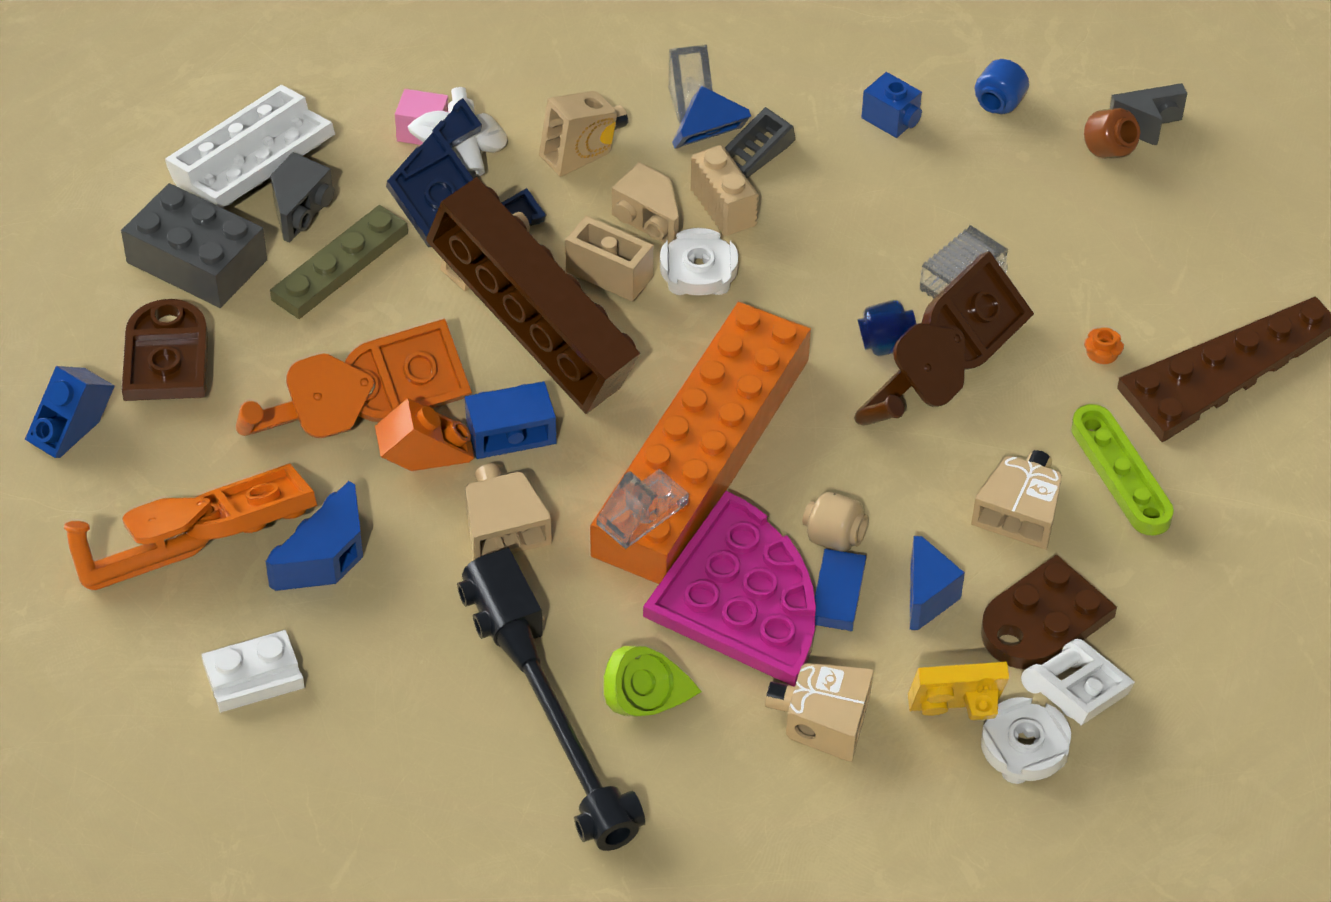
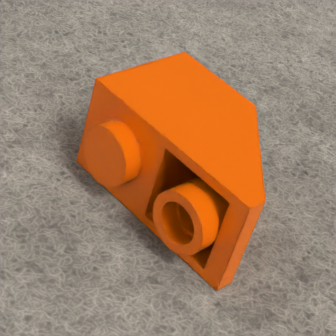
M409 398L375 425L380 456L410 471L469 463L474 459L471 434L468 427L460 421H454L436 412L431 407L423 406Z

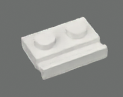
M286 630L201 654L220 713L305 688L303 676L300 673L298 662Z

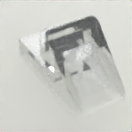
M660 469L643 481L631 471H628L597 517V525L622 547L627 549L686 506L689 493Z

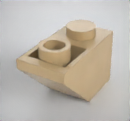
M638 162L612 187V216L618 218L623 223L643 231L655 240H660L663 243L668 240L669 244L676 239V234L679 233V215L670 178Z

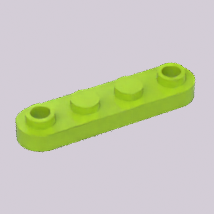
M1088 404L1078 408L1073 416L1072 434L1131 525L1138 532L1145 535L1153 536L1166 532L1171 525L1174 512L1173 505L1108 409L1100 405Z

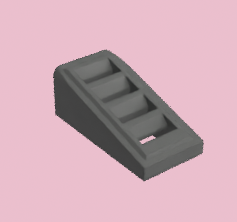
M765 107L725 149L732 158L737 155L746 161L743 166L736 161L734 162L745 177L748 178L796 140L794 126ZM766 132H769L773 136L771 138H768L764 134ZM759 140L764 145L760 147L754 141ZM747 147L755 152V154L751 156L744 149Z

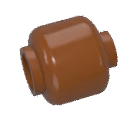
M1122 108L1096 111L1088 118L1085 124V143L1089 151L1097 157L1117 158L1127 156L1138 145L1140 138L1139 123L1129 110Z

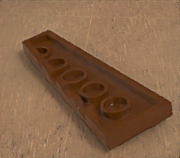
M1315 296L1120 377L1117 389L1159 440L1164 442L1200 420V415L1211 407L1218 408L1228 402L1229 396L1241 388L1247 390L1255 385L1257 378L1268 371H1277L1288 364L1291 359L1299 357L1331 336V312Z

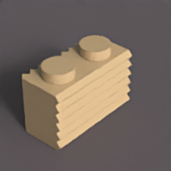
M719 145L693 154L691 158L690 191H694V196H697V200L701 201V205L704 206V210L708 211V215L711 216V220L715 221V225L719 226L718 230L722 231V235L729 236L754 227L758 223L756 221L758 218L756 214L758 213L757 202L759 200L757 197L759 194L726 149Z

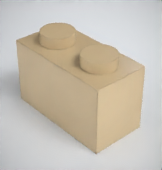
M585 216L565 239L566 272L633 302L653 278V244L589 216Z

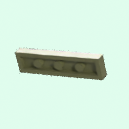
M378 205L271 288V301L296 318H302L407 235V222L381 205Z

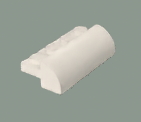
M280 85L165 158V162L177 187L224 208L271 177V174L292 152L303 156L312 149L319 147L321 143L335 135L331 121L308 110L304 96Z

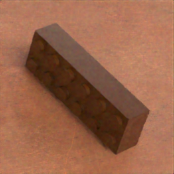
M475 177L441 201L426 241L585 414H588L618 391L640 355L635 343L627 334L621 333L609 320L602 306L594 303L583 292L577 279L567 274L558 265L550 250L546 246L540 245L527 231L524 222L507 210L500 202L497 193L492 188L485 186L478 177Z

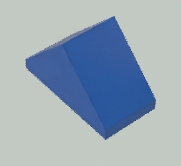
M700 86L693 96L672 141L674 149L742 128L751 117L749 109Z
M922 536L913 537L910 561V630L921 629L960 600L965 575L964 571Z

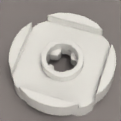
M691 228L677 233L676 239L669 244L667 240L660 252V272L668 283V289L676 295H722L727 293L730 289V283L734 280L738 271V252L735 245L731 241L729 245L726 241L721 240V234L711 229ZM699 258L702 259L704 264L697 265L693 263L695 259Z
M1016 697L1000 702L996 718L987 719L983 725L981 748L985 758L993 768L1002 773L1006 781L1013 784H1021L1026 780H1041L1052 776L1065 766L1068 759L1071 741L1069 723L1064 715L1055 707L1047 703L1045 708L1038 704H1031L1032 698ZM1024 733L1027 738L1034 736L1036 740L1031 745H1025L1018 742V734Z

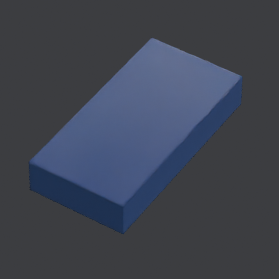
M824 549L815 593V625L853 631L866 565V555Z

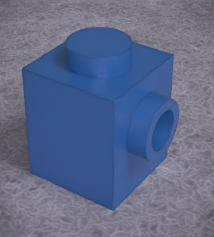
M886 71L864 90L861 118L898 138L908 128H913L919 122L922 115V109L920 108L922 91Z

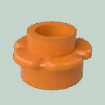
M1110 328L1093 329L1088 333V338L1084 341L1088 357L1099 364L1114 362L1124 349V343L1121 342L1120 334Z

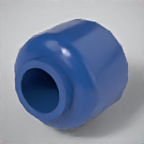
M997 59L992 61L977 79L974 87L975 95L980 105L986 111L1007 114L1013 111L1027 94L1029 78L1019 64L1007 59Z

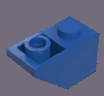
M56 366L25 440L52 457L61 458L100 422L115 385L86 368Z

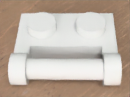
M1081 639L1070 641L1063 647L1061 653L1042 665L1035 664L1024 670L1021 676L1022 684L1027 691L1031 693L1041 692L1056 704L1065 715L1074 719L1081 726L1128 695L1135 683ZM1070 667H1082L1062 681L1056 677Z

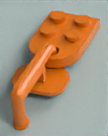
M444 318L363 343L348 355L345 362L325 353L295 362L289 368L286 376V384L292 401L264 410L257 402H244L240 406L236 431L242 436H248L299 420L301 427L308 435L315 438H326L350 430L358 416L372 422H380L407 398L433 409L465 399V396L471 395L472 392Z
M289 463L211 490L196 498H162L131 509L124 514L122 520L133 540L143 545L97 561L93 560L87 540V531L90 530L88 523L69 521L64 524V530L67 531L68 545L79 581L87 589L98 590L192 557L210 539L224 538L241 532L253 533L263 529L267 523L281 518H297L303 515L307 509L317 506L313 489Z

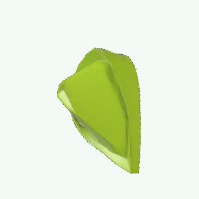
M622 646L615 650L607 663L604 674V697L606 704L613 712L623 716L655 715L678 706L702 692L692 679L662 653L646 646Z

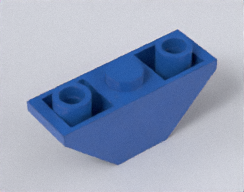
M348 481L337 492L331 493L316 513L310 518L304 519L289 539L282 545L276 546L270 552L265 561L270 588L279 591L336 584L363 558L355 484Z

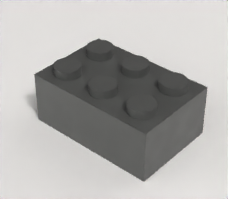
M170 183L121 229L126 262L219 308L267 261L263 227Z

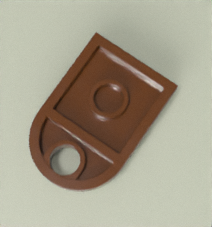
M161 299L145 304L131 315L125 331L122 395L124 401L205 398L208 332L205 317L196 306L183 300ZM168 315L177 317L171 322L158 321L160 318Z
M1055 555L988 604L983 614L981 637L984 646L995 659L1000 662H1007V665L1010 667L1027 669L1035 664L1042 665L1062 652L1063 647L1070 641L1086 639L1115 618L1117 606L1058 555ZM1003 635H1011L1016 637L1020 643L1009 646L1003 644L998 638Z

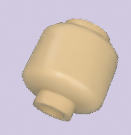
M826 492L816 502L810 501L808 503L802 522L803 525L808 526L807 533L812 543L832 550L847 552L853 546L858 547L863 541L868 527V515L864 514L863 506L860 502L832 492Z

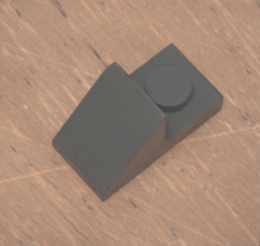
M1183 83L1114 94L1111 97L1110 109L1122 108L1129 110L1139 123V139L1149 144L1157 145L1162 124L1182 120L1187 91Z

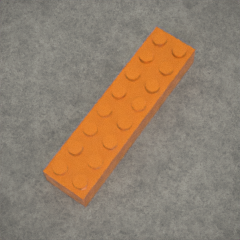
M739 301L737 302L591 523V557L657 584L662 581L722 495L727 491L809 360L811 328Z

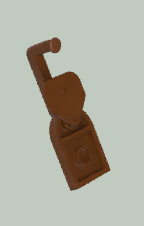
M990 251L980 254L928 304L922 323L913 325L897 340L893 355L895 363L900 370L857 410L854 419L858 425H870L890 418L902 417L904 405L900 397L911 386L927 405L939 407L947 404L963 388L964 371L984 364L1034 315Z

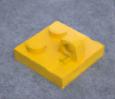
M1007 662L918 668L908 692L909 710H922L923 715L934 716L948 712V708L966 707L970 720L994 719L998 714V700L1009 680Z

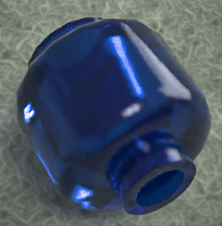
M898 300L868 306L863 311V318L857 319L865 350L871 349L876 356L893 354L897 340L913 325H916L913 309L905 311L902 303Z

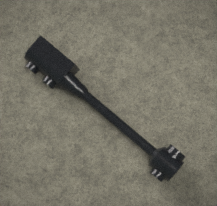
M508 547L476 558L464 568L462 572L463 581L457 583L460 599L465 607L473 604L476 605L479 613L473 614V621L479 637L483 639L491 636L494 643L501 647L517 667L525 673L587 795L579 805L581 814L574 817L575 827L582 842L594 839L597 847L603 851L615 850L628 844L637 835L639 827L645 825L643 808L634 791L621 794L617 787L602 786L540 665L539 652L534 641L535 638L543 636L542 610L510 548Z

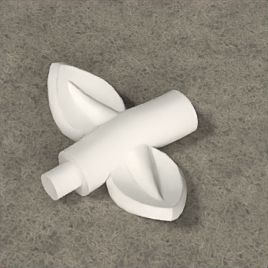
M456 87L452 89L453 101L448 104V112L432 111L423 114L408 126L410 133L424 142L432 133L433 128L446 118L452 111L453 106L462 98L475 114L474 101L467 98L466 88ZM486 113L476 115L482 124L481 131L452 147L473 178L482 176L485 173L480 150L495 153L500 151L507 143L505 131L493 117Z

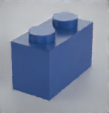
M545 381L465 396L466 424L471 434V442L476 459L557 444L556 416Z

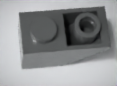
M294 152L271 174L274 204L283 240L290 243L300 231L306 230L313 217L323 207H327L334 196L331 169Z

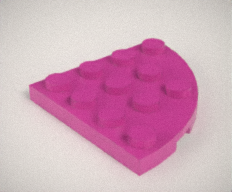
M725 491L644 604L643 617L795 687L801 666L808 662L811 654L815 632L816 605L808 570L800 553L787 535L783 537L767 522V515L746 500Z

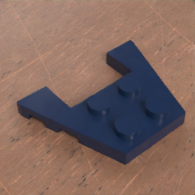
M463 98L453 106L452 111L446 118L433 128L429 137L420 147H416L386 183V188L428 248L431 246L426 241L441 201L473 180L471 174L452 149L457 144L479 133L482 128V124ZM527 188L501 202L511 214L523 213L528 219L529 226L545 221L546 214Z

